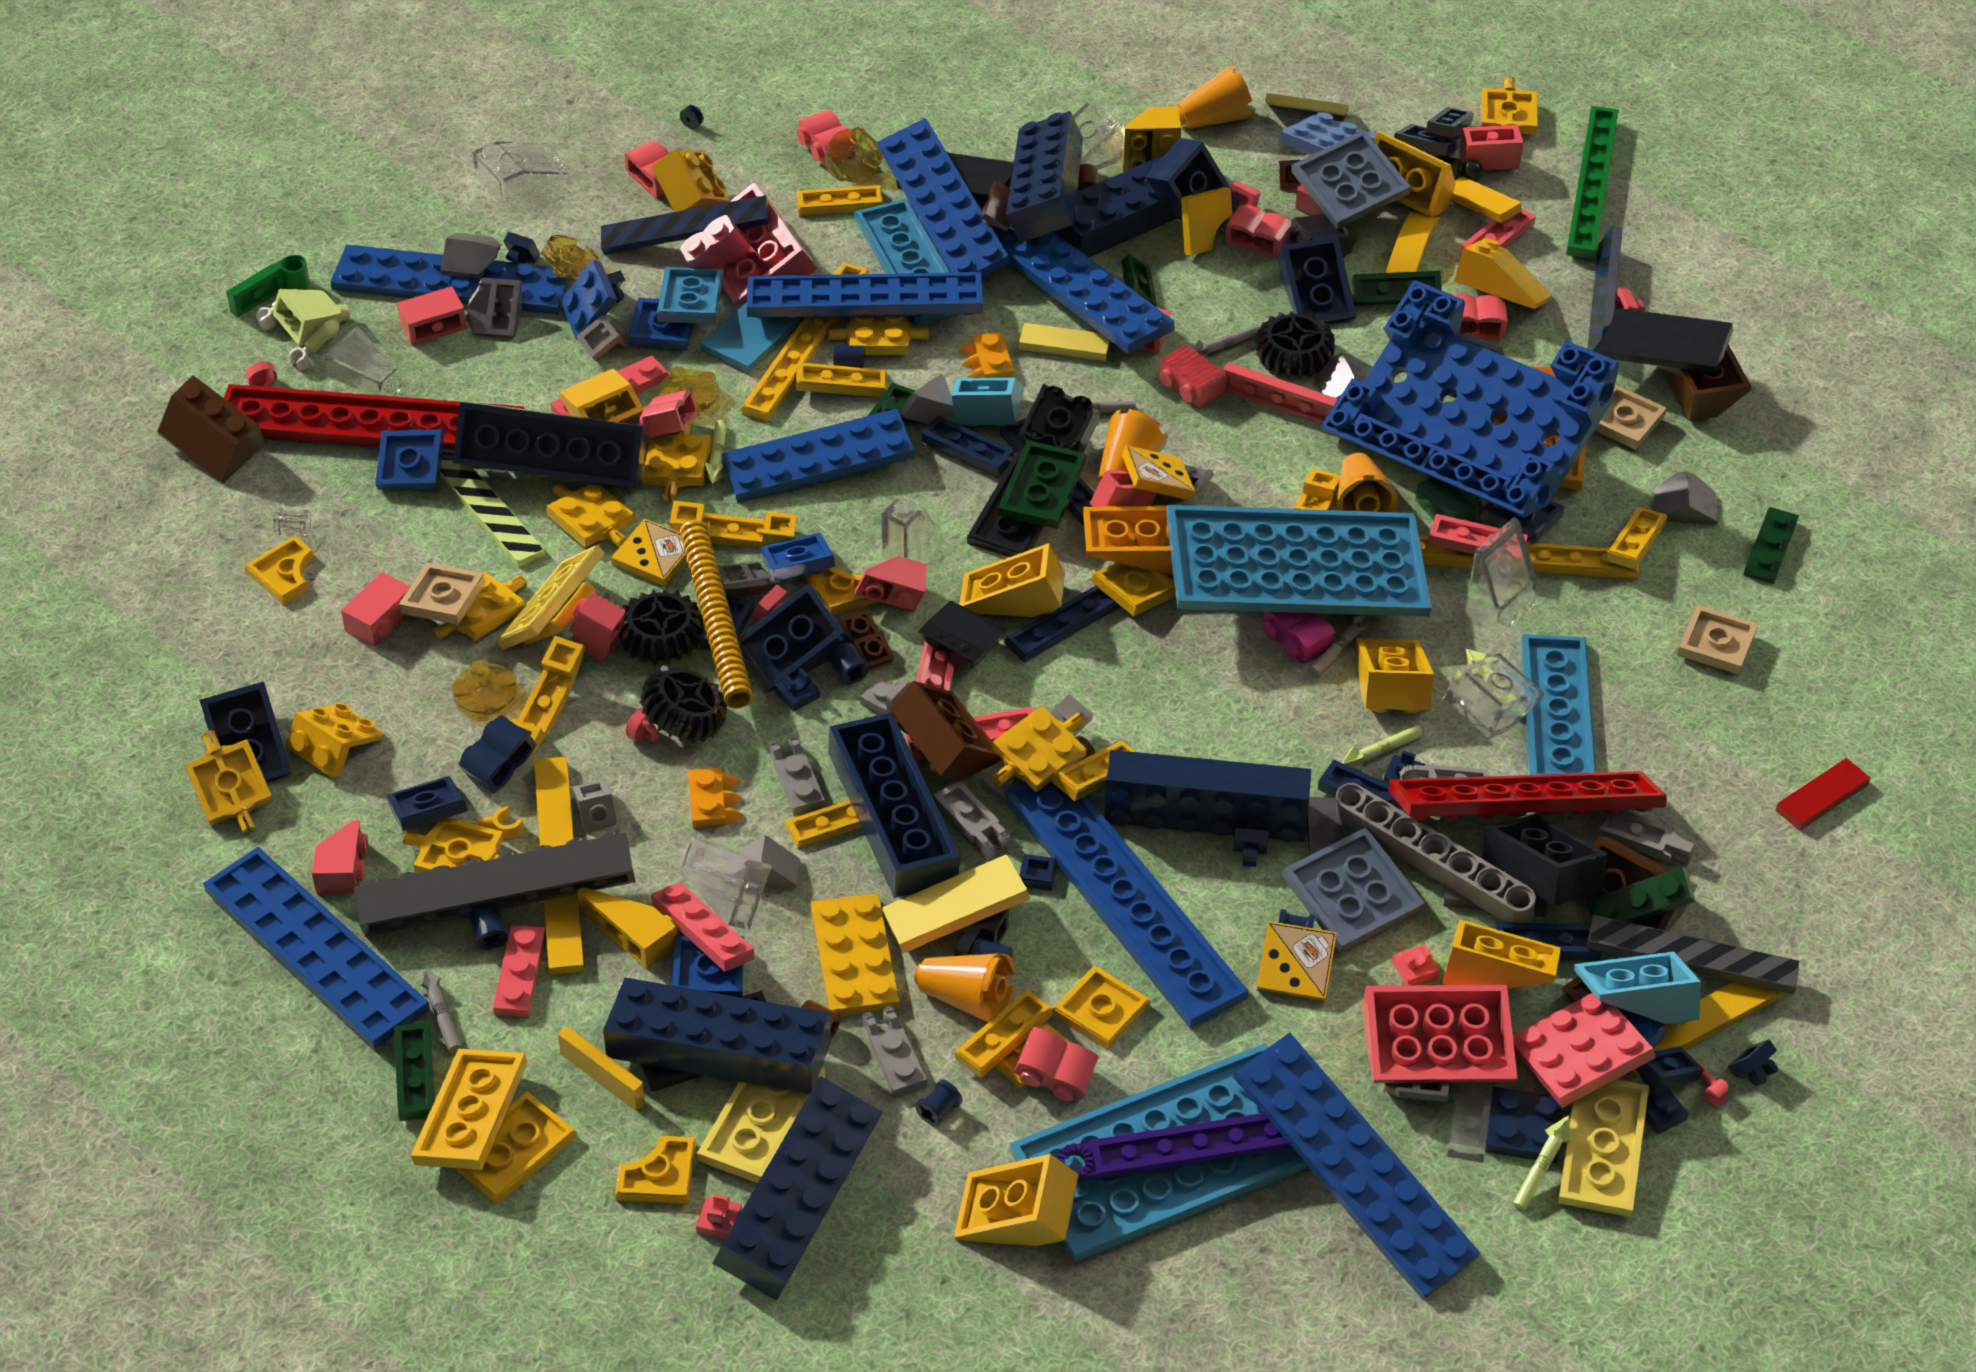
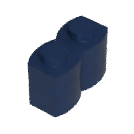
M500 715L485 726L480 740L464 750L458 765L466 775L494 794L509 781L515 769L520 767L529 758L537 744L529 733L503 715Z

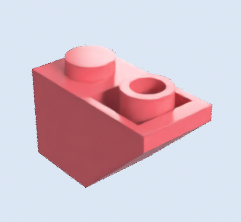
M900 556L891 558L865 570L855 590V595L909 611H915L925 593L927 564Z
M352 820L315 847L312 877L316 894H353L354 887L358 886L359 880L365 879V862L361 858L362 854L368 853V835L362 834L360 820Z

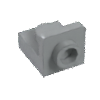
M601 315L576 337L595 361L599 360L616 344L620 343L623 347L629 344L623 336L627 333L623 326L616 319L611 322L604 315Z
M878 677L860 696V705L880 715L891 713L889 709L911 682L903 679L898 686H895Z
M605 779L572 787L585 831L617 823L612 795Z

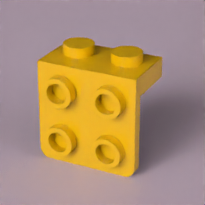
M334 703L325 707H314L310 710L296 712L285 747L331 778L342 774L350 747L382 740L384 732L376 727L372 720L362 718L354 713L350 706L343 703Z

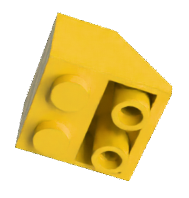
M1178 106L1150 107L1125 125L1123 172L1166 154L1181 138Z
M675 149L651 166L674 212L729 201L725 193V184L717 177L712 168L714 166L713 161L704 151Z
M614 369L559 392L571 416L637 424L640 422V415H642L644 410L632 385Z

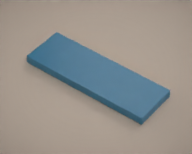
M908 199L854 212V219L885 274L950 273ZM916 314L909 317L914 325L956 314H945L942 316Z
M1522 634L1521 655L1529 775L1596 773L1586 637Z

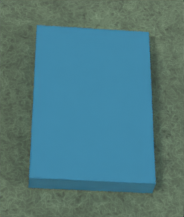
M665 267L657 309V322L716 324L723 284V270Z
M746 302L701 343V351L749 374L795 332L801 323V317H768L766 319L747 317Z

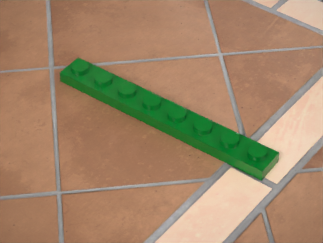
M1591 106L1566 251L1568 256L1595 259L1619 109Z

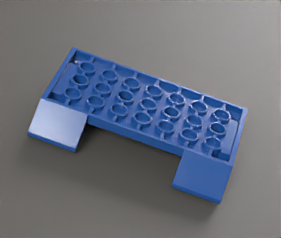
M1414 280L1383 328L1390 339L1364 382L1351 378L1321 425V429L1523 518L1548 506L1611 405L1619 362L1565 341L1550 365L1556 376L1554 377L1459 338L1465 307L1464 299ZM1407 373L1404 381L1394 382V378L1398 374ZM1448 394H1457L1455 401L1448 404L1443 403L1444 398ZM1501 414L1508 415L1507 420L1503 424H1493L1497 416ZM1551 436L1559 437L1557 444L1550 447L1544 445L1547 438Z

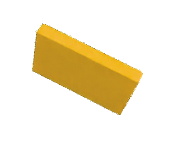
M526 1091L509 1106L482 1170L454 1169L498 1205L577 1138V1131Z

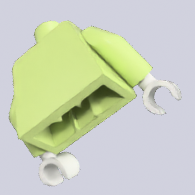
M279 289L276 301L272 303L273 307H262L256 312V318L262 330L268 331L274 328L276 325L275 317L298 345H305L303 348L292 349L289 354L291 364L296 363L298 371L309 367L310 364L307 356L311 352L315 354L328 340L335 338L338 335L340 323L348 321L350 318V310L346 304L336 305L321 290Z

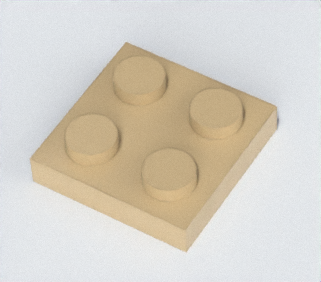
M1615 384L1611 405L1595 431L1637 450L1663 420L1667 408Z
M426 563L399 603L401 614L459 625L486 583L484 573Z
M1697 605L1680 643L1677 656L1739 675L1756 635L1759 623Z

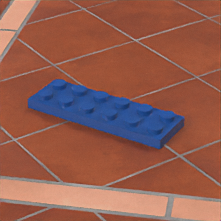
M894 409L724 452L722 456L736 501L743 502L913 459L914 450L899 410Z

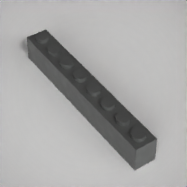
M607 832L600 835L599 838L590 840L582 838L572 839L566 842L565 845L555 847L541 845L533 848L531 852L521 854L506 852L499 855L496 859L486 861L483 859H472L461 866L450 867L442 865L432 868L430 872L421 874L413 872L402 873L396 879L386 881L371 879L365 881L361 886L354 887L359 926L364 936L470 916L475 908L485 904L496 905L501 910L578 894L577 890L581 887L600 890L635 883L636 879L626 832L620 834L618 832Z

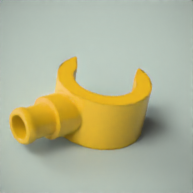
M509 806L498 809L493 816L476 818V825L503 831L504 839L516 838L524 830L523 818L517 820L512 825L506 826L501 824L510 817Z

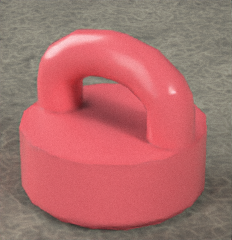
M267 361L252 364L245 373L250 386L272 387L277 379L274 365Z
M643 709L637 710L630 717L626 725V736L636 743H641L645 738L650 741L658 740L659 732L653 723L648 722L649 716L642 713Z

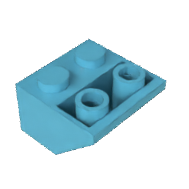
M1016 377L956 378L951 395L956 424L970 427L978 425H1015L1024 392L1023 385Z

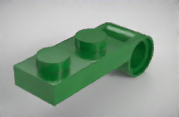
M300 255L286 256L227 290L230 312L238 318L278 294L279 289L307 290L310 286L306 259Z

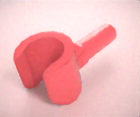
M1698 1063L1704 1069L1701 1078L1708 1086L1704 1090V1097L1713 1107H1718L1728 1099L1725 1094L1728 1092V1083L1723 1079L1716 1081L1705 1067Z

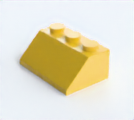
M1377 131L1374 142L1410 185V194L1396 201L1429 217L1446 212L1456 186L1451 165L1388 134Z

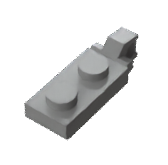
M1624 810L1619 813L1607 812L1597 837H1610L1632 850L1660 860H1672L1684 865L1689 864L1695 843L1681 839L1679 835L1674 833L1673 827Z

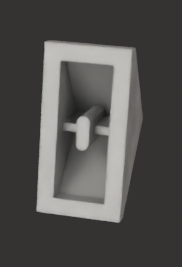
M940 374L913 392L901 410L900 415L925 424H930L937 416L946 419L953 409V402L945 377Z
M764 835L733 854L729 884L796 888L800 858Z

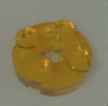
M860 127L844 129L836 133L829 141L825 155V163L832 176L841 182H844V180L852 182V185L863 184L871 180L877 173L883 160L877 142ZM849 151L855 152L859 156V162L847 158L850 154Z
M552 235L541 251L542 256L553 266L552 271L562 278H567L569 275L578 278L581 271L587 267L592 259L600 262V259L587 245L583 250L576 245L578 240L565 235Z
M676 367L669 371V376L659 386V396L690 389L693 392L692 394L698 409L696 417L699 416V412L707 409L708 412L713 410L719 401V386L716 382V376L709 371L704 372Z
M486 660L472 662L469 668L463 670L455 678L452 685V695L457 709L464 715L475 719H486V715L495 713L497 716L509 711L517 700L518 692L515 674L501 665L489 664ZM482 688H490L492 691H485L483 694H479V690Z

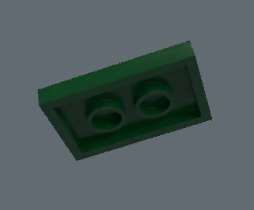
M1027 440L998 507L999 516L1058 529L1085 465L1086 453Z

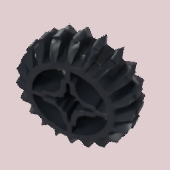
M1290 311L1288 315H1284L1279 312L1277 317L1269 316L1267 322H1262L1258 334H1256L1255 350L1257 351L1256 355L1259 356L1260 363L1265 364L1267 370L1275 369L1276 376L1283 372L1286 373L1287 378L1293 374L1297 375L1300 379L1303 374L1312 377L1314 372L1319 373L1331 360L1335 353V338L1331 331V326L1325 325L1324 319L1316 320L1314 314L1306 316L1303 311L1300 314H1294Z
M666 588L663 592L656 593L653 589L651 594L646 595L640 592L639 599L630 598L628 605H622V608L625 609V616L619 638L624 650H629L631 658L639 656L642 663L650 658L654 665L658 660H664L668 665L670 658L674 657L680 661L682 653L691 655L693 648H698L699 637L703 632V618L697 602H692L689 595L681 597L679 590L671 594Z
M673 664L671 668L663 665L660 670L655 669L650 674L642 687L639 703L643 706L642 713L649 716L648 722L656 724L658 726L657 731L664 730L667 732L669 738L672 735L678 737L680 742L688 739L694 744L697 740L705 742L707 738H713L725 722L727 714L724 696L722 692L718 691L719 685L712 684L710 676L703 677L699 674V670L696 672L691 671L687 665L683 669H680L676 664Z

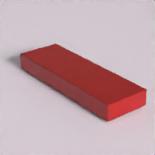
M1845 758L1778 802L1775 811L1800 831L1868 786L1871 777L1848 758Z

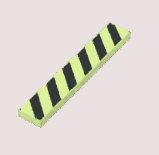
M443 449L440 478L519 568L544 556L545 549L477 471L470 465L453 463L454 450Z

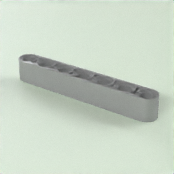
M1347 783L1338 788L1336 792V816L1343 825L1355 832L1367 827L1383 849L1442 885H1446L1471 900L1475 905L1503 922H1533L1535 917V893L1530 887L1422 822L1411 818L1407 813L1360 785ZM1354 803V804H1356V805H1354V806H1347L1346 804ZM1375 820H1382V821H1384V822L1375 823V822H1373V821H1375ZM1406 836L1411 837V839L1404 840L1401 837ZM1437 853L1439 856L1433 857L1429 854ZM1465 870L1468 871V873L1460 874L1457 871ZM1493 887L1497 890L1488 891L1485 888ZM1521 904L1526 907L1516 908L1514 905Z

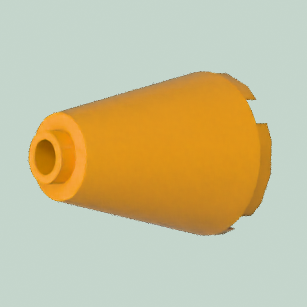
M1235 66L1227 67L1177 103L1181 126L1185 125L1187 129L1249 119L1254 116V109L1249 110L1248 103L1252 102L1250 92L1241 73L1234 74Z
M1129 409L1127 414H1120L1121 410H1118L1112 415L1109 421L1098 483H1100L1106 471L1119 470L1128 472L1122 456L1125 445L1158 453L1162 451L1167 443L1168 435L1166 431L1163 435L1159 430L1160 423L1156 419L1143 412Z
M1353 453L1346 457L1341 469L1336 500L1337 510L1396 512L1398 503L1397 491L1372 459L1364 453Z
M1001 953L926 958L922 964H918L914 980L918 984L920 992L988 1023L1012 1002L1015 986L1009 985V974L1015 975V966L1013 959L1009 955Z

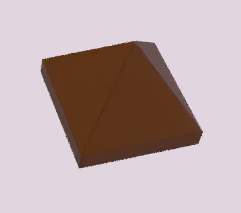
M1301 160L1279 161L1280 189H1293L1301 185L1292 173V164Z

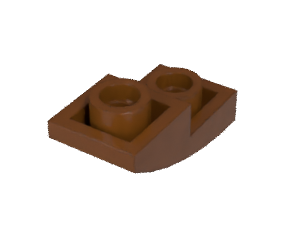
M995 180L990 188L989 199L982 210V219L992 229H1001L1007 232L1011 225L1006 216L1010 188Z
M869 609L839 618L840 622L854 639L851 644H853L868 669L894 661V656L882 631L878 632Z

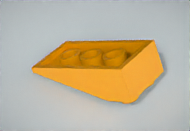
M1168 506L1083 507L1086 556L1173 575L1166 516Z

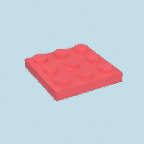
M1593 993L1513 1034L1514 1051L1562 1108L1656 1058L1653 1047L1619 1009L1599 1001Z

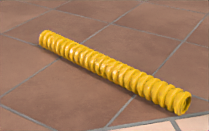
M691 520L682 525L680 536L691 571L724 702L730 708H742L751 703L753 692L745 669V663L739 647L738 637L722 585L707 525L700 520Z

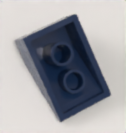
M1180 138L1146 175V179L1157 197L1182 222L1181 198L1222 187L1231 188L1202 141ZM1231 189L1233 214L1241 204ZM1225 220V221L1220 225V227L1218 228V230L1224 225V223H1225L1227 220Z
M1338 236L1281 246L1277 260L1282 282L1294 314H1300L1302 311L1306 316L1314 314L1316 320L1324 319V324L1356 319L1357 316Z
M809 583L738 637L743 658L768 692L774 690L775 684L781 682L785 676L788 675L790 677L797 673L798 669L802 668L807 673L829 661L828 655L835 646L844 642L852 643L854 640L821 594Z
M264 681L199 700L208 731H215L220 746L233 745L247 739L266 782L292 774Z

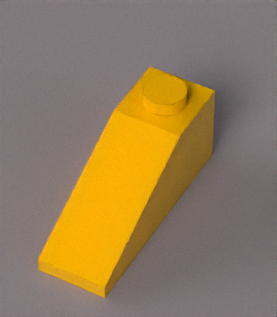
M585 887L577 890L580 911L645 969L650 968L674 950L678 927L670 916L661 914L653 906Z

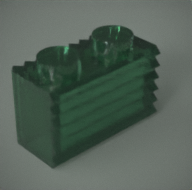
M1428 478L1417 483L1415 501L1433 521L1436 514L1481 524L1480 515L1483 505L1477 497H1472L1471 494L1434 478Z

